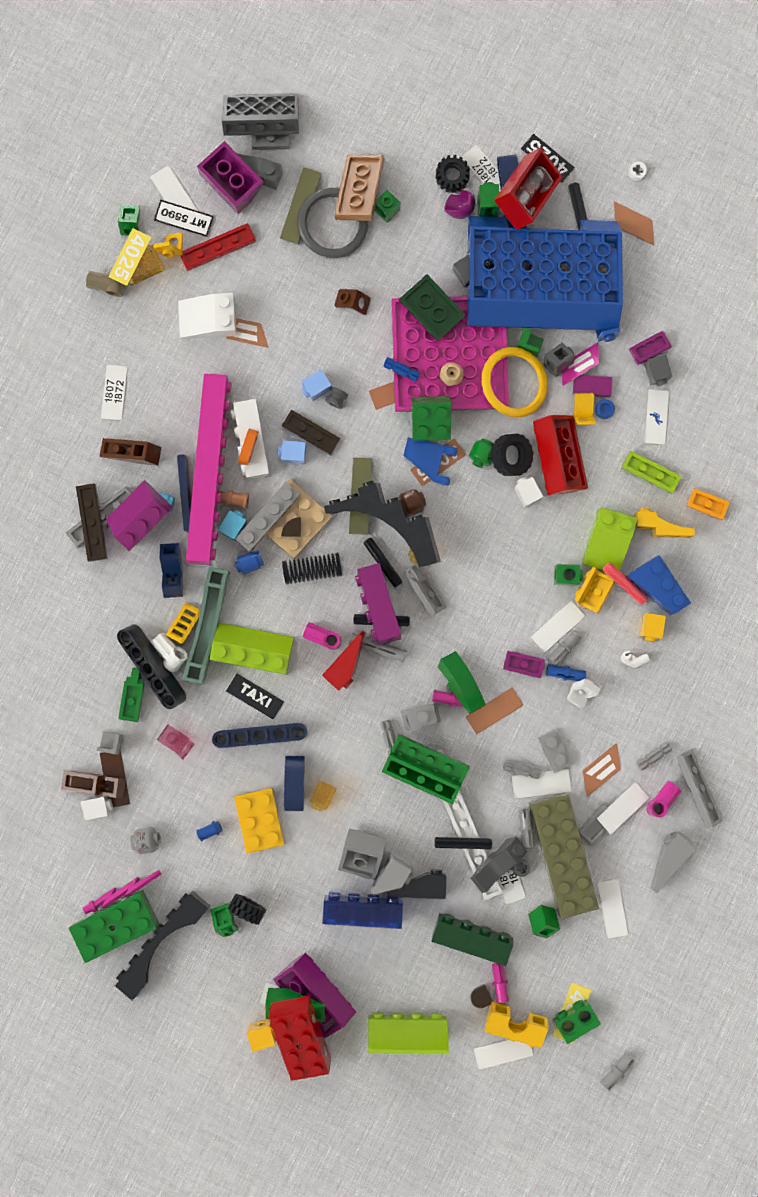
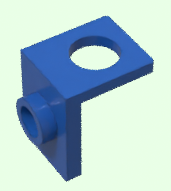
M620 327L603 332L595 330L598 342L613 341L621 331Z

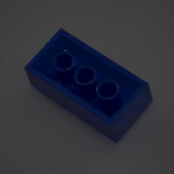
M329 892V895L324 897L322 924L402 929L403 901L399 897L379 898L377 894H368V897H360L359 893H348V896H341L340 892Z

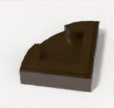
M301 517L288 521L283 527L281 537H301Z

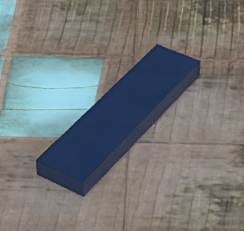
M185 454L177 456L183 529L189 533L191 491L188 458Z

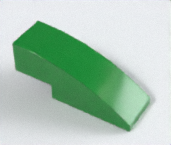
M455 651L441 658L438 668L449 681L447 686L467 712L472 714L483 708L486 704L482 694L458 653Z

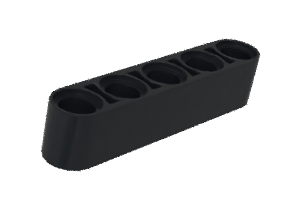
M132 624L119 630L117 633L118 642L166 709H173L184 703L186 700L185 691L172 672L165 668L163 659L138 625Z

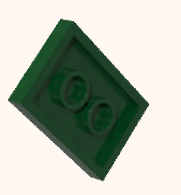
M428 274L399 299V302L437 342L466 317L462 310Z

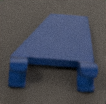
M408 437L403 456L435 483L449 486L450 478L440 476L438 472L443 454L455 457L457 455V448L422 440L413 441L412 438Z

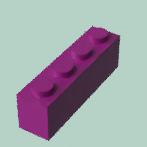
M380 563L357 569L355 580L357 587L361 586L363 593L360 594L362 604H366L368 611L365 613L368 623L372 622L373 625L371 630L373 641L377 640L379 646L401 640V632Z

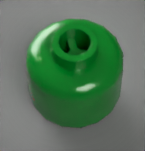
M483 438L481 441H475L469 453L474 466L483 468V466H490L492 464L491 452L494 443Z

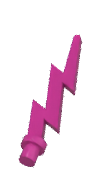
M158 870L139 881V877H136L118 891L114 887L96 901L92 900L88 905L82 907L85 914L98 911L97 908L101 905L105 909L122 896L129 897L162 873Z

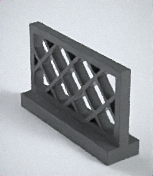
M298 93L224 95L223 135L299 134ZM252 101L256 102L253 106L247 104L248 102ZM274 101L275 103L270 106L266 102ZM286 101H295L290 105L285 103ZM228 102H237V104L232 107ZM261 106L265 108V110L262 112L256 110ZM279 106L284 108L280 112L276 110V108ZM241 107L247 109L242 113L238 111V109H240Z

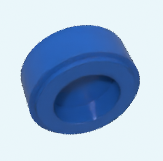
M607 399L599 401L595 407V413L601 419H608L615 412L614 404Z

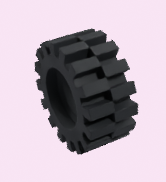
M448 155L447 159L442 158L441 162L438 163L436 168L437 184L440 185L442 190L445 188V192L449 193V190H452V193H455L456 190L460 192L462 187L465 188L469 181L470 167L467 166L466 160L462 161L463 158L461 156L458 159L456 158L457 155H453V158ZM449 168H456L460 172V176L456 180H450L446 177V171Z
M235 894L228 906V910L234 915L255 925H259L266 912L262 905L240 894Z

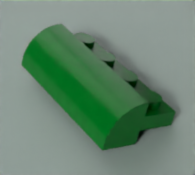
M398 734L382 769V773L453 805L470 766Z

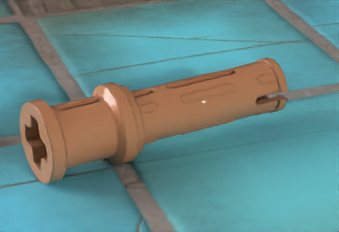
M233 490L227 492L219 491L221 492V503H225L227 507L238 506L243 507V510H247L249 493L239 494L234 493Z

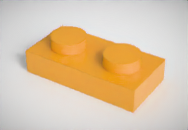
M693 488L686 507L723 520L730 502Z

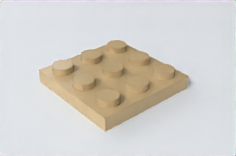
M289 478L287 483L299 492L300 496L266 535L295 559L332 516L326 514L325 510ZM301 517V537H281L285 524L293 518Z

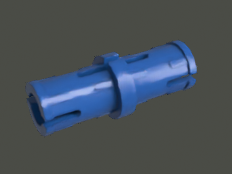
M548 664L546 676L562 678L563 681H581L586 679V671L572 669L570 666L562 667Z

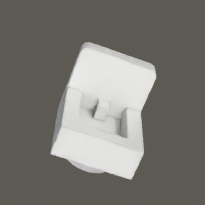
M583 679L572 684L567 700L579 708H584L587 699L597 696L600 688L594 685L593 681Z

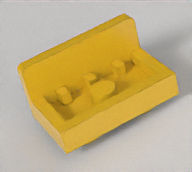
M592 567L591 571H588L584 577L585 582L583 586L579 587L576 591L575 601L578 605L599 614L616 582L608 575L599 572L597 568Z

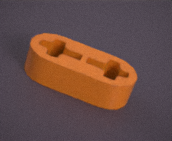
M248 429L238 463L249 465L259 431Z

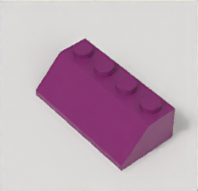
M306 952L296 958L273 979L280 988H288L301 995L310 996L311 999L325 1005V1022H319L324 1039L345 1027L356 1014L351 1003L343 997L338 988L331 983L326 974L320 970Z

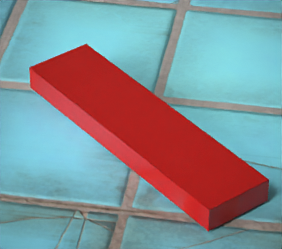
M246 223L188 248L180 256L186 270L189 271L256 242L249 224Z

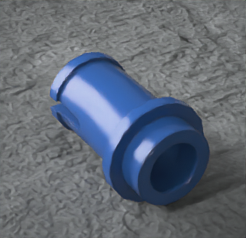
M212 821V824L198 829L196 832L202 842L214 835L219 836L223 830L219 821Z

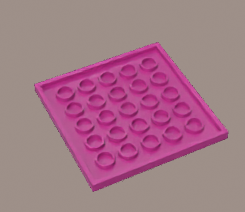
M467 296L449 297L466 317L437 342L399 302L400 298H392L394 362L398 361L410 367V370L414 369L420 373L418 380L413 382L409 380V377L405 378L394 372L395 412H412L411 397L450 396L451 410L494 409L483 392L482 371L486 361L493 353L507 347L506 327L467 326ZM505 357L494 366L490 382L497 399L509 407L507 357ZM454 362L462 367L464 376L460 384L447 386L440 379L441 368L446 363Z

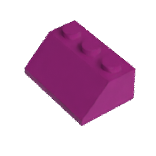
M225 141L197 166L200 176L237 214L253 201L264 183Z
M144 480L106 518V521L114 537L130 551L173 506Z

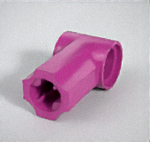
M308 622L304 630L303 638L331 650H336L341 646V637L335 632ZM330 636L337 637V643L334 646L328 645L327 640Z
M667 781L654 799L648 802L646 806L647 813L652 817H664L669 807L682 792L680 788ZM656 803H658L661 807V810L658 814H656L653 810V807Z

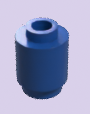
M252 551L238 556V561L234 562L238 573L242 572L243 575L261 569L260 567L264 565L259 551Z

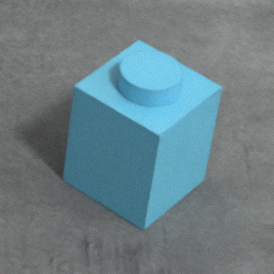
M237 510L235 513L229 511L218 531L236 542L235 538L248 523L244 519L246 516Z

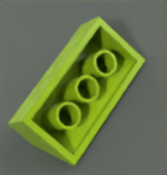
M219 623L213 639L209 660L287 675L294 637Z

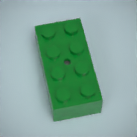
M141 890L72 924L68 929L84 963H87L156 929L160 924L144 890Z

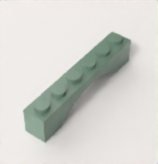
M209 567L198 625L183 675L184 681L202 685L205 683L212 643L218 627L230 572L214 567Z

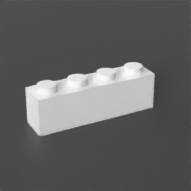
M256 399L234 402L231 414L232 419L237 422L234 432L236 439H240V446H237L239 456L248 429L259 431L249 465L241 464L242 475H246L247 480L269 477L270 472Z

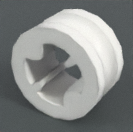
M634 162L630 166L628 176L631 180L640 181L643 179L647 171L645 164ZM635 168H639V175H636Z

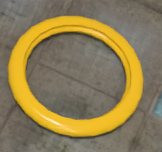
M518 347L502 348L488 358L482 371V387L486 399L501 414L514 418L526 417L537 411L543 404L548 390L547 375L542 363L531 352ZM517 356L525 359L533 366L538 375L539 390L534 401L528 406L510 408L501 403L493 393L490 382L491 373L496 363L505 357Z

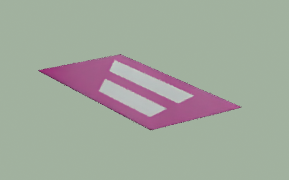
M598 342L574 356V363L562 371V386L599 364Z

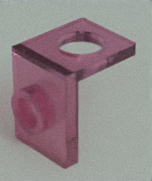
M167 724L157 738L158 742L176 752L183 760L194 746V743L188 736Z

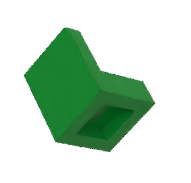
M525 327L517 347L525 349L538 357L544 339L530 334L532 330Z
M540 905L528 914L533 935L549 938L560 930L554 908Z

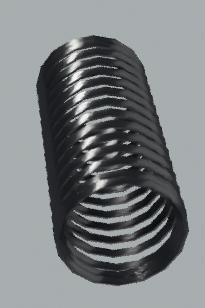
M335 553L336 562L334 554H331L332 564L330 555L327 554L328 566L326 557L323 555L324 568L320 555L319 565L317 557H314L315 567L313 558L310 557L311 569L308 557H306L307 571L304 558H302L303 573L298 558L299 575L295 559L293 560L294 573L291 560H289L290 575L287 561H282L285 584L289 585V582L292 584L293 581L296 584L297 579L300 583L301 577L302 581L305 582V576L308 582L310 578L313 581L314 576L318 580V574L322 580V572L326 579V570L329 578H331V572L332 576L335 577V571L338 577L342 576L339 553Z

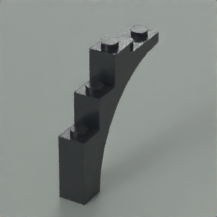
M374 480L362 483L363 487L358 488L360 496H358V493L348 495L347 500L340 501V499L329 501V505L324 506L326 514L354 511L369 514L383 520L405 539L414 553L418 567L441 562L429 517H423L421 514L411 517L412 521H410L405 501L398 500V497L387 500L386 504L381 484L374 483Z

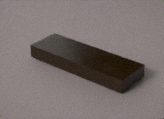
M292 409L282 424L283 428L329 455L332 454L340 441L339 437Z

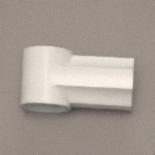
M164 632L151 641L153 647L164 658L163 664L165 668L171 672H177L188 659L187 652L181 647H176Z

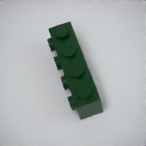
M439 913L431 942L503 966L507 965L513 948V937L508 933H499L487 926L475 925L469 920H459L447 913Z

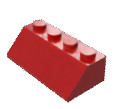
M549 415L533 421L547 494L561 495L588 489L574 416Z

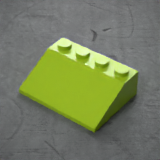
M374 1012L372 1015H368V1053L449 1054L447 1017L443 1016L442 1013H431V1016H423V1013L419 1012L412 1013L411 1015H404L401 1012H394L392 1015Z

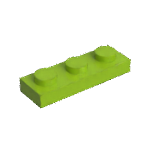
M631 450L621 469L670 494L674 492L681 478L680 475Z

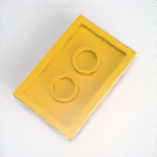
M272 788L234 796L246 854L285 845Z

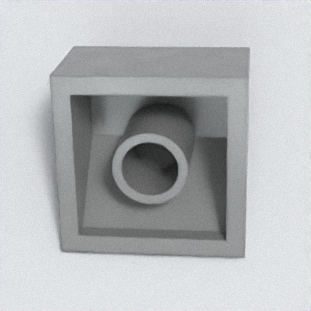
M349 829L338 870L375 880L387 839L359 830Z
M390 854L371 886V893L378 894L402 888L404 884L407 885L413 876L411 866Z

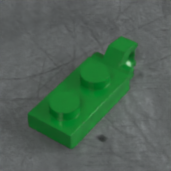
M135 667L132 668L131 677L127 676L126 681H124L119 720L139 722L145 684L144 679H141V673Z

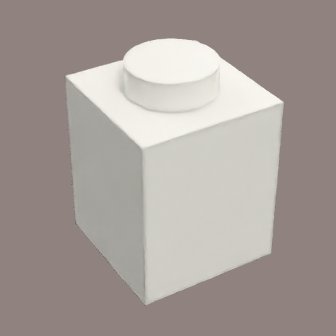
M526 476L516 481L517 485L514 489L524 508L543 498L533 477L528 479Z
M107 796L81 801L85 821L108 816L111 814V810H113L112 801Z

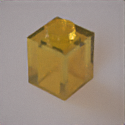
M319 780L309 801L312 803L311 807L321 812L322 809L327 810L337 788Z

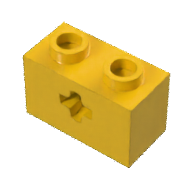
M268 1019L249 1025L247 1036L252 1053L276 1045V1038Z

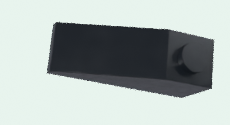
M431 869V872H426L411 879L402 888L387 891V897L446 899L447 875L442 873V870Z

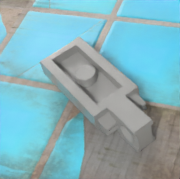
M416 565L404 572L431 617L446 608L445 603L428 576H424Z

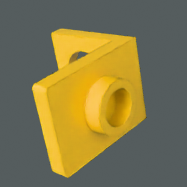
M183 233L166 235L165 242L153 244V248L164 257L183 255ZM177 238L178 245L172 244L171 240Z
M575 393L573 416L577 425L596 424L593 417V393Z

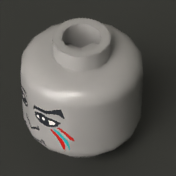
M153 827L137 829L131 836V847L138 854L155 852L159 844H161V835Z

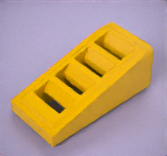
M185 602L166 636L184 645L199 619L201 610ZM188 609L189 611L195 613V617H192L191 615L185 613L186 610ZM184 616L192 620V622L189 624L182 620V617ZM181 623L185 625L186 627H188L187 630L180 628L178 624ZM178 630L184 635L181 637L175 634L174 631Z

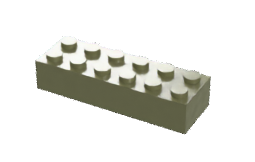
M563 793L529 802L559 917L564 919L598 910L599 905L569 794Z

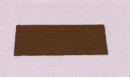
M121 750L120 754L100 753L103 775L125 778ZM125 783L123 798L108 797V799H111L113 807L130 804L127 783Z

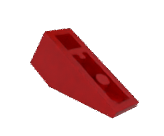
M364 631L356 636L322 675L338 691L343 687L347 689L354 681L352 676L355 674L366 634Z

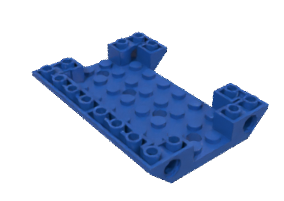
M468 216L469 287L467 290V326L601 331L619 328L623 307L622 231L618 221L580 220V230L530 228L516 230L515 228L508 227L506 217ZM484 262H492L494 264V268H485ZM525 262L530 263L532 269L529 271L524 270L522 264ZM567 264L570 271H562L560 265ZM598 266H606L607 272L601 273L598 270Z

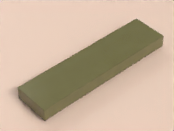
M303 167L280 239L299 245L301 237L297 227L298 212L304 200L316 192L321 178L320 172Z
M353 458L351 495L358 493V496H360L358 488L363 487L362 483L371 481L372 459ZM350 511L349 534L368 535L369 514Z

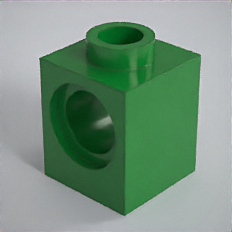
M386 190L376 200L374 211L388 223L400 211L401 202Z
M555 565L554 585L577 586L583 580V570H580V565ZM566 570L572 571V580L565 578L564 573Z

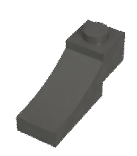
M517 837L506 839L496 852H492L472 875L471 880L481 893L487 892L503 874L518 864L528 851Z

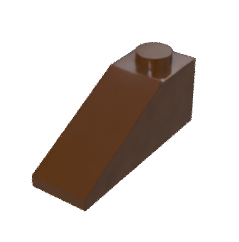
M103 438L99 457L158 466L162 447L146 441Z

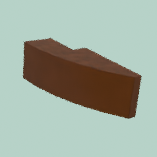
M64 770L61 790L123 798L126 778Z

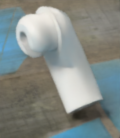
M625 651L621 656L622 662L632 668H637L650 662L647 653L636 657L631 652Z

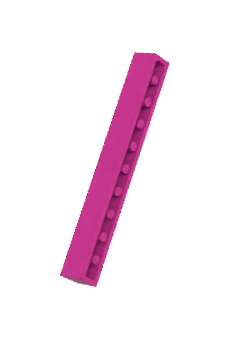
M204 374L186 554L187 563L193 565L212 566V560L216 559V549H213L214 541L217 542L218 530H215V525L219 523L220 512L217 511V504L221 503L219 485L223 484V474H220V471L225 463V456L222 455V450L226 448L224 430L228 429L226 411L230 409V400H227L228 393H231L232 388L227 375Z

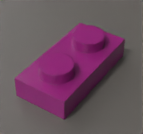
M507 651L503 670L541 678L545 659Z

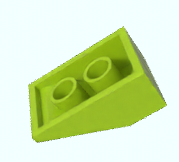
M600 507L594 519L582 565L603 571V567L607 563H612L617 569L621 570L638 518Z

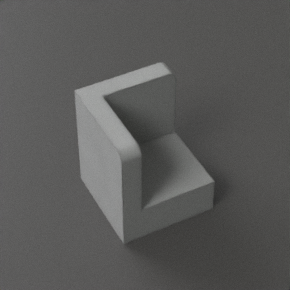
M103 732L100 747H97L96 751L120 754L123 735Z

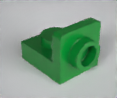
M121 205L118 218L120 235L129 236L132 229L139 231L140 206Z
M229 903L210 909L214 930L223 937L231 936L234 932L239 931V927L234 922L233 913L228 910Z

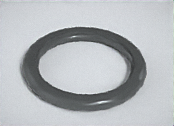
M325 188L312 193L302 203L297 216V227L304 244L311 251L326 258L345 257L355 252L363 243L368 230V221H359V228L353 241L338 249L322 247L311 238L307 229V215L310 208L323 198H338L339 188Z

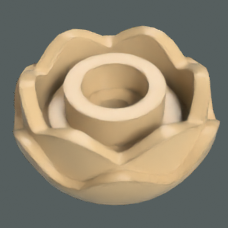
M454 362L446 363L440 371V379L447 386L460 384L464 376L462 367Z

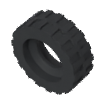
M517 433L501 435L492 446L491 461L494 468L497 469L499 474L501 473L504 476L523 475V473L528 471L533 462V447L524 435ZM511 445L515 446L518 450V461L513 465L508 463L506 458L507 448Z

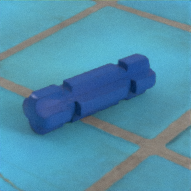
M387 357L384 362V368L392 369L393 372L405 378L409 377V380L416 382L419 378L420 373L418 371L410 370V367L398 361L394 362V359Z

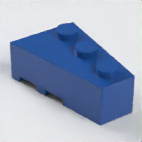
M660 555L626 575L654 603L670 615L676 614L691 604Z

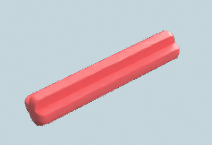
M607 563L603 567V571L639 604L643 605L647 602L648 596L612 563Z

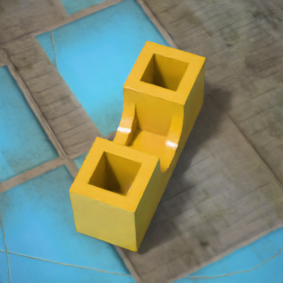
M493 1001L485 1019V1032L493 1036L507 1038L510 1041H518L530 1047L542 1048L548 1031L547 1017L529 1012L524 1022L516 1023L510 1019V1006Z

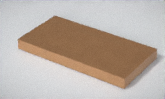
M347 155L334 214L335 220H373L385 161L384 155Z

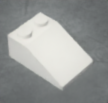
M233 293L210 294L178 301L180 339L237 336L236 305Z

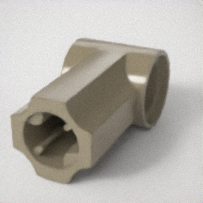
M89 271L86 277L87 288L105 291L109 295L122 297L124 284L109 278V274Z

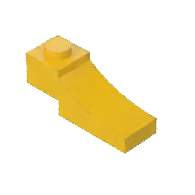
M640 508L639 511L634 513V517L638 518L635 529H652V537L691 538L695 536V528L681 527L666 522L657 516V512H651L650 508Z

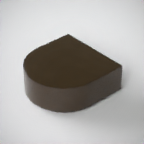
M485 984L471 992V1002L477 1008H484L493 1001Z

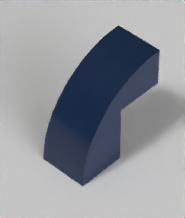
M160 544L159 559L163 574V597H183V569L180 544Z
M285 756L284 811H304L305 756Z

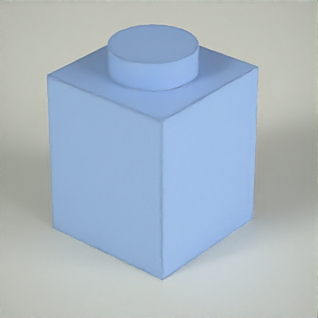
M319 370L302 381L303 387L301 390L306 398L310 396L311 400L314 401L330 391L332 387L323 371Z
M282 440V446L278 447V457H281V461L283 463L305 464L306 443Z

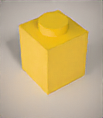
M651 613L643 614L640 637H645V641L656 642L657 639H662L666 616Z

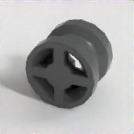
M332 387L330 390L331 394L326 397L325 401L335 408L342 409L343 402L349 395L336 387Z

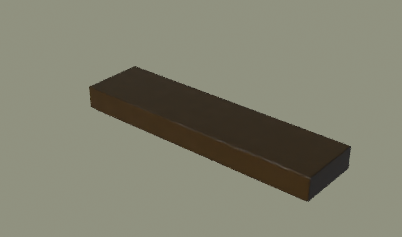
M96 484L76 486L87 561L93 562L108 559Z

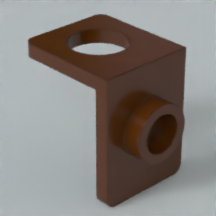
M339 289L334 306L336 308L354 309L360 314L366 315L371 298L359 290ZM361 298L364 299V307L362 309L359 307V300Z

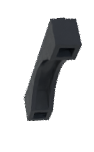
M194 891L189 895L187 893L184 894L179 900L180 907L177 910L173 908L166 916L169 919L166 924L163 925L161 923L153 932L156 936L152 941L148 938L141 947L143 952L139 956L135 954L129 961L131 965L127 971L123 969L116 977L118 982L115 987L133 1001L148 983L150 962L158 945L175 930L196 924L210 907Z

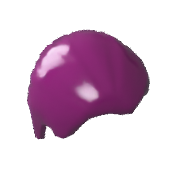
M461 190L459 195L451 194L446 201L444 211L456 219L467 218L475 208L473 193Z

